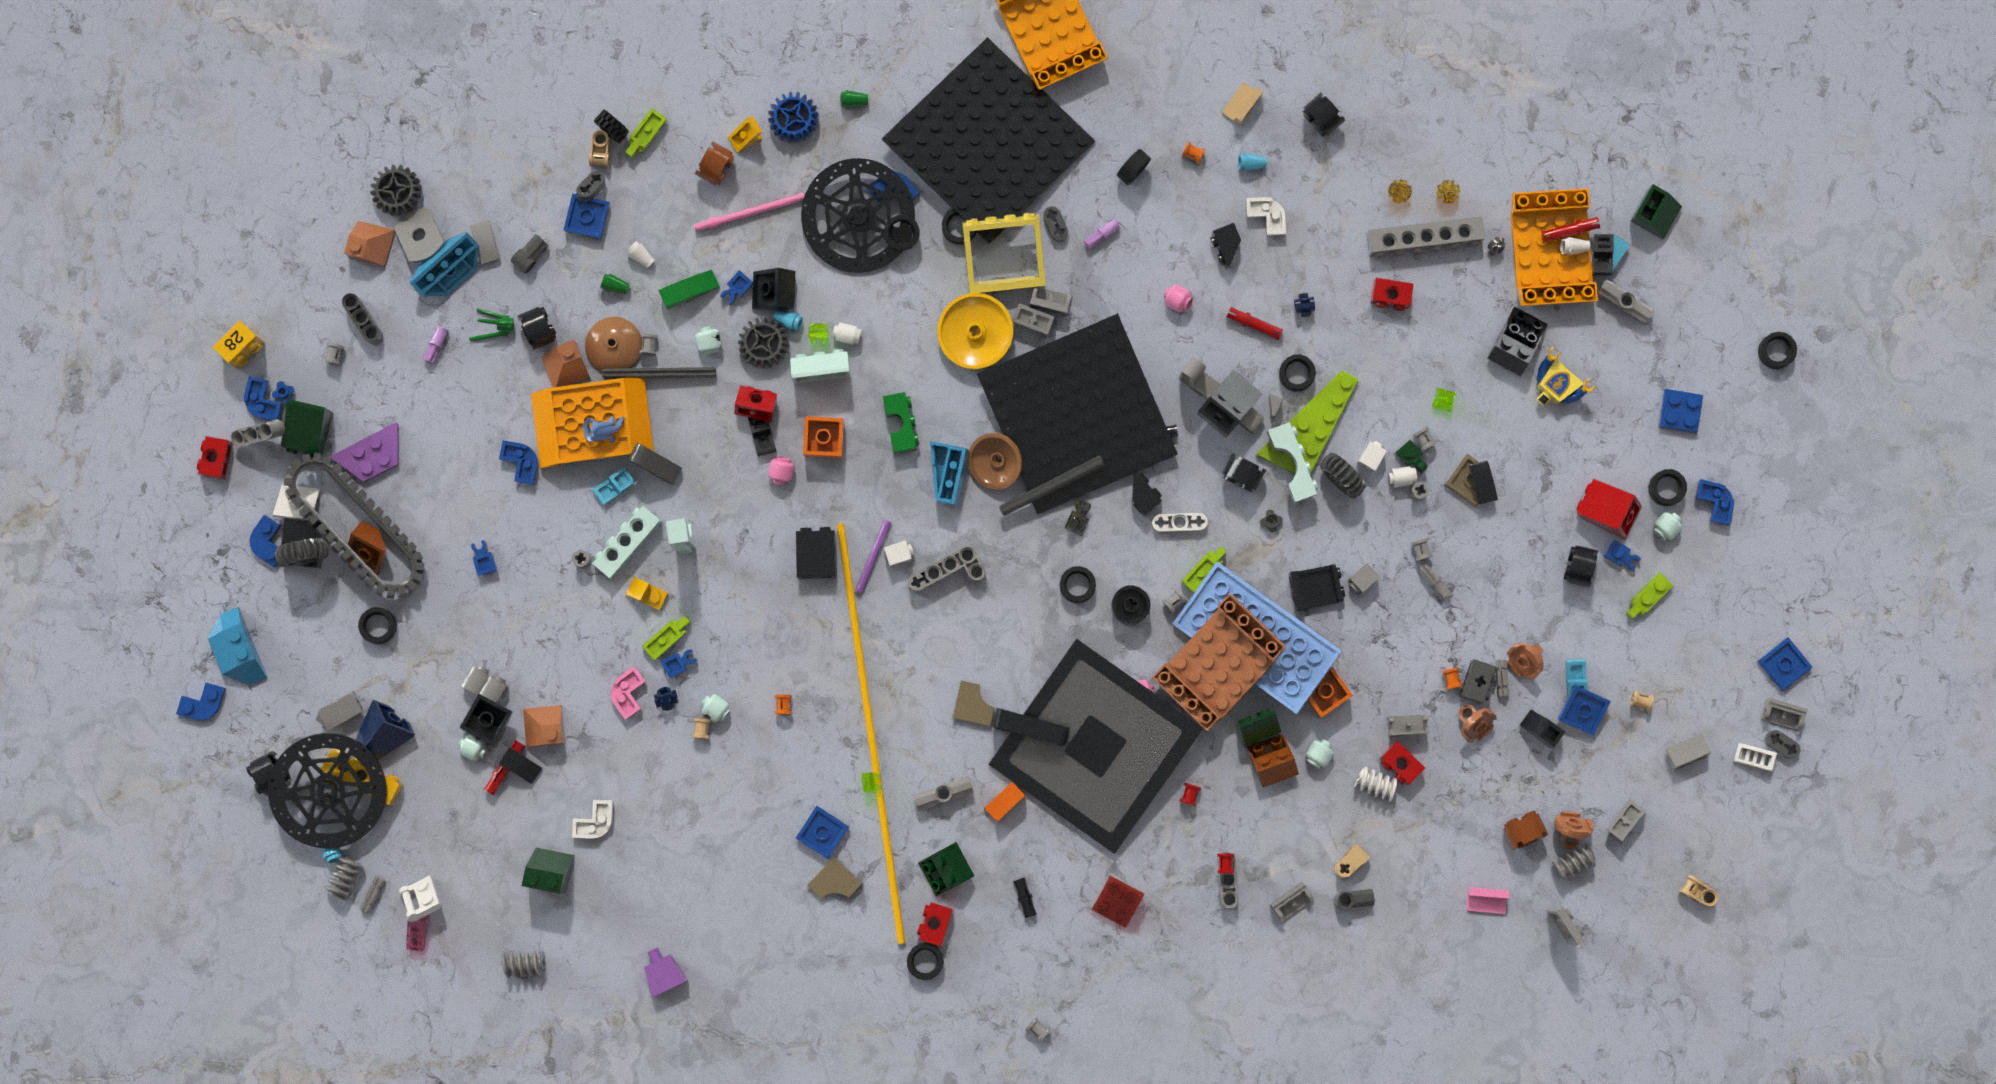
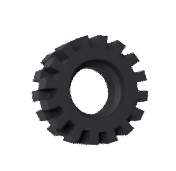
M604 109L594 120V123L617 143H621L629 133V130L617 118Z

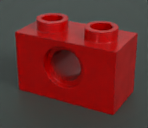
M1375 278L1370 303L1375 304V307L1379 308L1391 306L1394 307V310L1405 311L1411 305L1414 284ZM1387 292H1395L1396 299H1389Z
M740 385L735 401L734 414L772 423L777 405V393Z
M205 436V440L202 441L200 448L202 456L197 462L198 474L225 480L233 443L229 440ZM213 453H216V454H217V459H216V461L211 462V461H210V456H211Z
M1395 741L1380 757L1382 760L1380 764L1387 771L1392 770L1396 774L1395 778L1402 785L1404 783L1410 785L1425 769L1398 741ZM1398 759H1403L1406 763L1403 770L1398 769L1396 766Z
M930 902V905H925L922 916L926 918L924 924L920 923L917 935H920L919 940L942 946L953 909ZM931 918L939 920L940 926L937 929L929 927V920Z

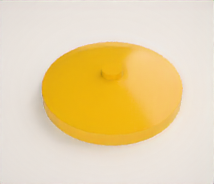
M969 293L957 297L943 310L938 321L937 336L942 351L953 363L966 369L979 370L991 367L1004 358L1012 345L1014 327L1008 310L1000 301L986 294Z

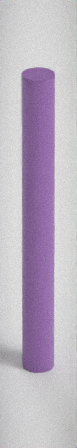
M884 520L861 574L855 589L857 592H863L891 525V522Z

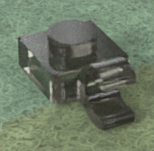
M1078 500L1075 504L1076 512H1071L1065 529L1078 536H1082L1089 521L1086 515L1091 508V504Z

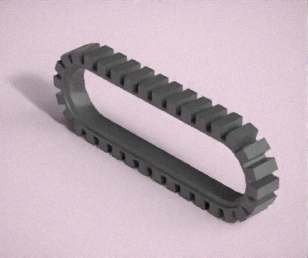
M309 453L302 455V463L296 458L291 463L292 468H287L286 478H284L287 500L295 498L291 502V506L295 510L301 506L303 507L299 515L303 519L310 515L308 524L312 528L319 524L316 528V533L320 537L327 533L324 540H326L328 545H331L334 541L336 542L332 550L336 554L343 550L344 553L341 554V559L345 563L350 559L353 560L349 563V568L353 572L360 568L361 570L357 576L362 581L367 576L369 577L365 585L370 590L377 585L375 593L382 597L384 591H387V598L394 599L395 592H397L399 598L405 597L407 595L406 589L411 594L416 589V584L419 585L423 575L420 573L424 572V563H419L423 559L421 553L413 554L417 546L413 542L406 546L405 543L408 541V537L404 533L399 537L396 536L400 532V528L396 524L389 528L388 526L391 525L392 520L387 515L382 520L380 519L384 511L379 506L373 511L372 508L375 507V502L371 498L364 502L367 498V493L363 489L356 493L359 485L355 480L348 485L351 476L346 471L341 476L339 475L342 472V467L338 462L331 467L333 459L326 455L325 459L321 461V454L314 453L313 460L310 459ZM308 468H319L327 472L408 558L412 571L406 581L396 585L387 584L366 565L301 496L296 487V480L302 471Z

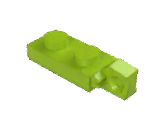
M651 108L629 137L628 144L630 146L625 152L626 155L633 159L638 151L642 153L646 150L667 122V118Z
M1221 546L1215 553L1210 550L1181 582L1195 593L1215 563H1223L1220 558L1226 553V550Z
M1659 572L1632 598L1630 604L1633 607L1626 614L1632 619L1638 613L1641 615L1647 613L1674 585Z
M687 616L682 617L679 621L676 619L669 621L641 647L656 661L687 632L684 628L691 621Z

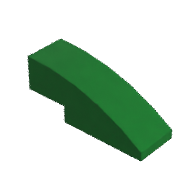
M709 270L678 281L658 291L667 310L720 288L713 271Z

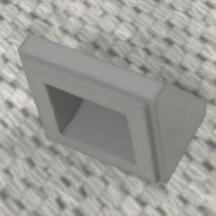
M1270 393L1268 396L1270 417L1275 418L1283 399Z

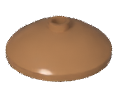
M604 318L595 323L587 334L585 341L587 357L600 371L605 368H632L641 356L639 354V350L642 348L641 335L638 329L624 318ZM611 340H615L614 346H609Z
M987 433L972 443L969 449L968 466L972 476L979 484L989 489L1000 490L1012 485L1020 476L1022 456L1017 445L1009 437L1000 433Z

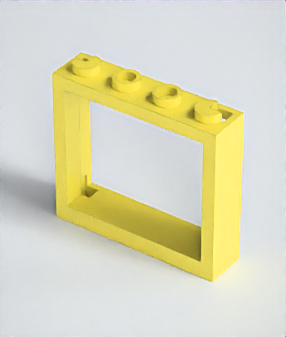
M1024 213L1022 217L1005 215L1003 219L986 217L984 221L972 219L962 223L970 293L1046 286L1040 219L1038 215H1035V213ZM1034 225L1038 275L974 282L969 231Z

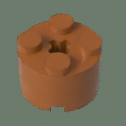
M712 141L711 146L713 148L708 147L699 164L700 172L696 170L695 175L713 185H716V183L720 185L725 177L723 171L726 167L730 168L735 156L732 155V151Z
M1535 810L1526 813L1521 817V820L1514 818L1504 825L1505 828L1503 830L1512 850L1525 847L1538 841V838H1544L1549 835L1539 813L1536 814Z

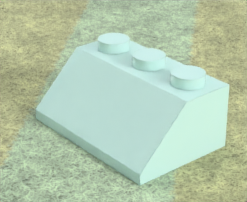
M843 349L833 350L831 354L815 352L813 353L814 356L807 357L806 354H798L794 356L795 358L790 359L791 376L794 384L851 377L848 352H844Z

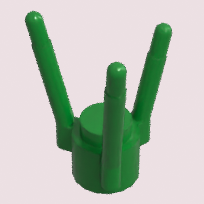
M477 308V312L499 318L498 320L479 318L477 321L497 325V330L501 332L470 337L469 340H481L498 336L508 337V333H513L514 318Z

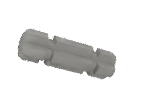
M1505 659L1496 660L1495 665L1498 668V671H1496L1497 686H1499V689H1497L1498 696L1508 697L1510 694L1509 688L1507 689V686H1509L1508 670H1506L1507 661Z
M375 876L372 882L373 886H370L364 899L366 901L361 905L360 910L365 913L371 912L372 905L375 904L381 891L380 888L385 883V879L380 876Z

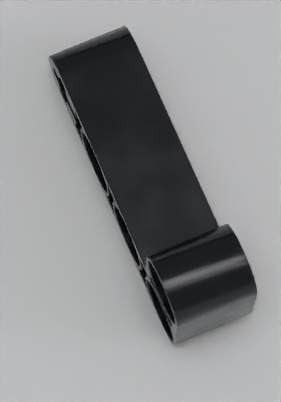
M1000 708L996 709L992 728L1012 732L1065 747L1070 730L1066 726Z

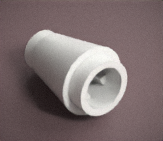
M1566 237V239L1561 240L1560 251L1566 256L1589 252L1590 242L1588 240Z
M637 241L626 251L629 254L628 257L647 269L655 261L644 245Z

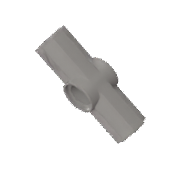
M1607 279L1597 291L1598 295L1614 304L1619 311L1626 312L1644 325L1654 312V309L1635 298L1633 293L1624 291ZM1627 298L1629 306L1623 305L1621 299Z
M965 777L915 794L914 798L918 810L921 811L974 793L969 777ZM942 788H946L949 791V797L946 799H940L938 796V792Z

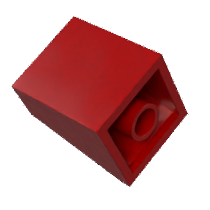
M1593 479L1585 489L1583 501L1580 500L1577 505V514L1581 519L1626 540L1642 505L1635 495Z

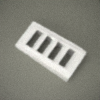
M1739 743L1734 762L1773 772L1777 753ZM1743 748L1747 749L1745 760L1741 759ZM1751 750L1755 751L1752 762L1749 761ZM1762 753L1761 762L1757 764L1758 754ZM1766 755L1770 756L1768 766L1764 765Z

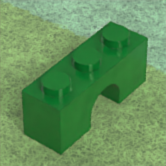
M905 392L883 396L886 416H897L903 421V427L900 431L890 433L894 455L917 450L916 445H919L917 433L913 434L912 427L916 426L914 415L909 413V408H912L910 396L906 397Z

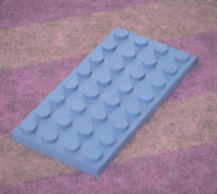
M1216 562L1173 622V625L1192 638L1218 610L1217 606L1231 593L1287 646L1279 659L1259 679L1256 685L1291 711L1298 714L1343 651L1225 566Z

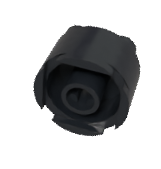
M1321 92L1303 107V116L1309 123L1314 122L1316 124V130L1322 137L1325 135L1329 136L1345 122V118L1343 116L1340 118L1337 114L1340 111L1326 96L1323 97Z
M538 306L517 316L518 320L522 323L521 328L529 344L532 345L533 351L554 342L556 332L553 325H548L547 323L548 315L544 307L539 308Z
M1232 453L1222 472L1225 475L1223 479L1233 484L1235 481L1242 483L1241 488L1252 492L1253 489L1257 490L1266 469L1263 468L1262 471H1259L1258 465L1240 456L1238 459H1235L1236 454Z
M1575 545V547L1571 546L1567 560L1571 561V564L1567 565L1563 579L1567 580V583L1590 588L1591 577L1594 574L1599 550Z
M1134 585L1124 586L1119 589L1111 603L1114 617L1124 625L1141 623L1147 617L1151 607L1148 594L1143 589ZM1128 601H1131L1132 604H1136L1133 610H1130V608H1126Z
M274 751L257 758L246 767L247 773L250 777H253L256 783L254 787L258 794L263 793L268 796L269 778L277 761L275 756L278 755ZM289 771L284 780V788L291 784V782H288V779L291 778Z

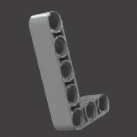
M1192 357L1181 371L1179 380L1207 401L1220 386V383L1204 372L1206 366L1201 361ZM1251 408L1239 422V425L1251 434H1254L1265 418L1255 409Z

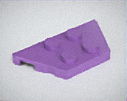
M395 422L330 457L360 480L367 482L399 465V425Z

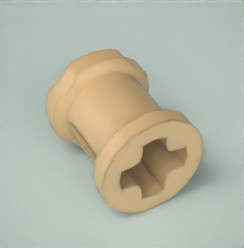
M1635 690L1632 694L1630 706L1645 708L1646 711L1650 712L1654 695L1650 694L1648 696Z
M694 718L695 731L692 734V738L709 739L708 727L711 720Z

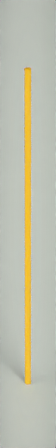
M844 523L836 525L898 944L906 942Z

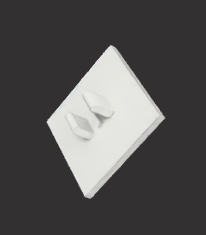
M282 484L273 517L308 521L311 516L309 515L303 519L299 515L303 507L301 506L295 510L291 506V502L295 498L287 500L285 496V490L287 489H284V484ZM296 486L301 496L315 509L320 489Z

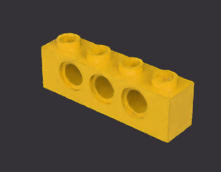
M331 749L327 758L338 757L340 751L338 749ZM356 758L349 759V764L358 776L362 770L366 771L359 760ZM325 762L321 769L327 773L334 763ZM338 764L332 774L339 776L342 765ZM349 770L344 772L343 781L356 782ZM367 773V778H366L364 781H362V782H369V781H370V777H369L368 773ZM389 774L388 777L385 775L387 783L386 804L393 805L403 784L399 783V778Z

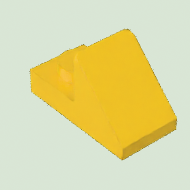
M750 116L728 136V139L736 152L739 153L761 140L760 134L763 131L755 118Z
M633 577L626 592V595L658 610H661L669 594Z

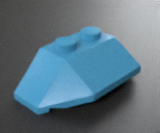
M467 232L448 239L433 257L423 261L418 266L409 283L422 297L449 295L476 270L479 245Z
M239 607L220 614L208 637V641L222 675L248 685L268 678Z

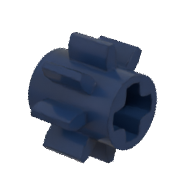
M1308 293L1299 294L1298 299H1294L1295 312L1301 313V317L1310 316L1311 311H1315L1314 297H1308Z
M669 687L658 689L657 694L654 695L656 708L661 707L664 711L672 710L675 707V703H678L676 690L671 691Z

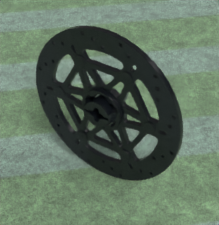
M846 159L825 168L809 185L802 203V228L810 247L827 264L847 272H870L888 265L903 251L898 252L888 246L880 253L869 257L867 249L884 237V229L873 227L872 224L874 220H877L885 226L891 219L889 200L893 197L898 199L901 215H907L915 220L914 202L907 185L888 166L870 159ZM866 173L883 180L888 185V188L881 191L860 180V174ZM843 175H849V182L832 195L828 196L823 193L824 189L832 181ZM854 186L858 188L860 199H853ZM862 187L876 192L877 195L865 200ZM847 188L850 189L849 201L835 198ZM882 197L883 200L876 208H873L870 202ZM831 202L843 204V210L839 211L831 205ZM860 203L865 204L864 207H862V206H854V207H852V208L850 209L849 213H848V210H849L848 207H849L850 205H852V204L857 205V204H860ZM817 204L825 206L827 231L823 234L819 233L816 224ZM883 205H886L887 221L876 215V212ZM829 210L841 216L833 226L830 225ZM855 211L863 212L861 220L853 219ZM871 212V218H869L868 224L865 227H851V225L853 224H864L868 219V213ZM900 222L899 227L892 226L890 230L893 241L898 244L900 241L901 244L908 243L913 233L912 227L906 222ZM841 223H844L846 229L834 234L833 231ZM868 230L881 233V235L867 243ZM851 231L855 244L840 239L839 236ZM857 232H863L862 245H859ZM833 240L856 250V257L850 258L840 255L832 250L828 244Z
M335 733L314 734L293 743L277 759L268 783L270 808L281 828L292 838L303 844L324 849L339 848L352 844L368 834L381 817L387 797L385 774L375 755L359 741ZM321 748H333L340 751L338 757L312 759L308 754L312 750ZM351 756H354L365 767L370 777L369 782H362L348 761ZM295 761H299L302 768L292 788H284V780L289 768ZM333 762L334 764L325 773L317 763ZM338 764H341L339 776L333 775L334 769ZM309 766H312L320 776L314 778ZM346 768L356 782L342 780ZM306 772L311 784L298 787L303 773ZM337 783H338L339 786H340V787H339V793H341L339 798H338V795H337V793H338V785H337ZM345 786L358 787V790L346 793ZM325 788H326V789H329V788L332 789V791L330 792V794H329L328 792H327V793H324V792H323V791L325 790ZM310 789V796L297 795L299 791ZM370 793L372 796L369 808L362 819L357 821L353 814L363 794ZM357 795L358 797L352 809L349 810L344 798ZM286 800L294 801L307 819L305 825L299 824L292 817L285 804ZM299 800L313 801L310 813L305 810ZM339 803L344 808L345 816L335 808ZM316 805L323 807L317 818H314ZM328 809H331L339 817L337 819L322 820L323 815ZM344 823L347 827L346 830L337 833H319L315 831L317 825Z

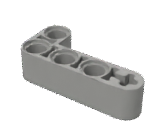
M966 546L911 575L908 579V585L912 591L921 592L962 569H965L972 581L979 582L985 577V568L976 551L972 547ZM965 551H970L973 553V558L966 561L962 558V554ZM948 560L956 562V567L953 570L945 567ZM974 568H980L982 575L975 578L972 576L971 571ZM930 570H938L939 576L936 579H931L928 576ZM925 573L926 579L929 581V583L926 584L924 580L920 583L919 588H917L916 585L912 586V584L914 583L913 580L915 578L918 581L923 579L922 574Z

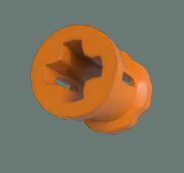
M1188 141L1181 157L1190 158L1199 165L1205 149L1197 148Z
M1459 667L1442 671L1447 683L1446 690L1463 686L1459 679Z
M775 695L777 699L775 715L792 714L790 710V698H792V695Z

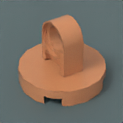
M1526 643L1514 644L1507 652L1509 657L1507 663L1517 676L1529 677L1528 679L1530 680L1534 679L1543 670L1544 663L1540 654L1544 650L1538 643L1534 646Z
M1464 705L1458 713L1460 719L1464 722L1461 734L1470 743H1473V740L1476 738L1481 740L1487 736L1494 728L1493 721L1497 720L1496 715L1488 708L1477 711L1471 705ZM1467 710H1472L1473 714L1468 719H1465L1464 713Z
M1562 811L1559 816L1558 814L1556 815L1554 826L1561 832L1560 840L1564 848L1573 849L1578 846L1580 839H1585L1592 835L1594 824L1588 817L1585 820L1580 817V813L1572 811ZM1567 837L1574 838L1570 843L1565 842Z

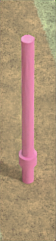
M804 193L718 218L716 216L708 218V221L694 224L695 230L697 232L707 228H718V225L801 202L804 199Z

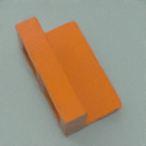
M1011 782L984 809L998 822L1026 795Z

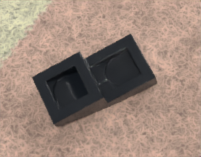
M1594 234L1593 275L1612 276L1614 234Z
M748 417L758 457L777 452L769 422Z
M1488 461L1470 464L1469 470L1478 504L1498 500Z
M509 747L499 762L500 765L531 784L542 769V767Z

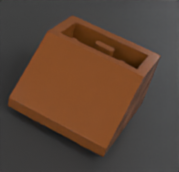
M1283 734L1247 746L1262 787L1299 775L1295 758Z

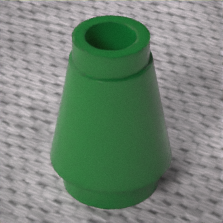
M845 90V92L840 94V105L846 109L868 105V94Z
M610 273L609 275L604 274L600 288L607 292L626 294L630 283Z

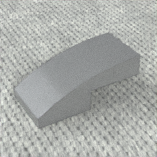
M489 220L470 225L474 241L479 245L478 255L481 264L500 259Z

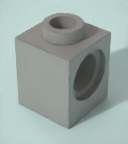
M1367 563L1348 579L1350 582L1349 586L1355 593L1359 592L1362 594L1380 577Z

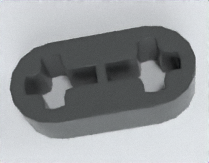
M599 171L592 172L578 185L576 197L580 202H590L604 188V174Z
M1053 206L1046 208L1043 218L1051 237L1057 242L1066 240L1068 228L1059 209ZM1049 211L1057 214L1055 215V223H1053L1051 218H1047ZM1058 225L1060 230L1065 231L1063 232V237L1055 235L1057 231L1055 226Z
M1778 730L1769 731L1765 736L1766 744L1786 758H1796L1801 752L1797 742ZM1777 734V739L1782 743H1772V738H1770V736H1774ZM1784 745L1789 747L1793 745L1795 753L1788 754L1789 750Z

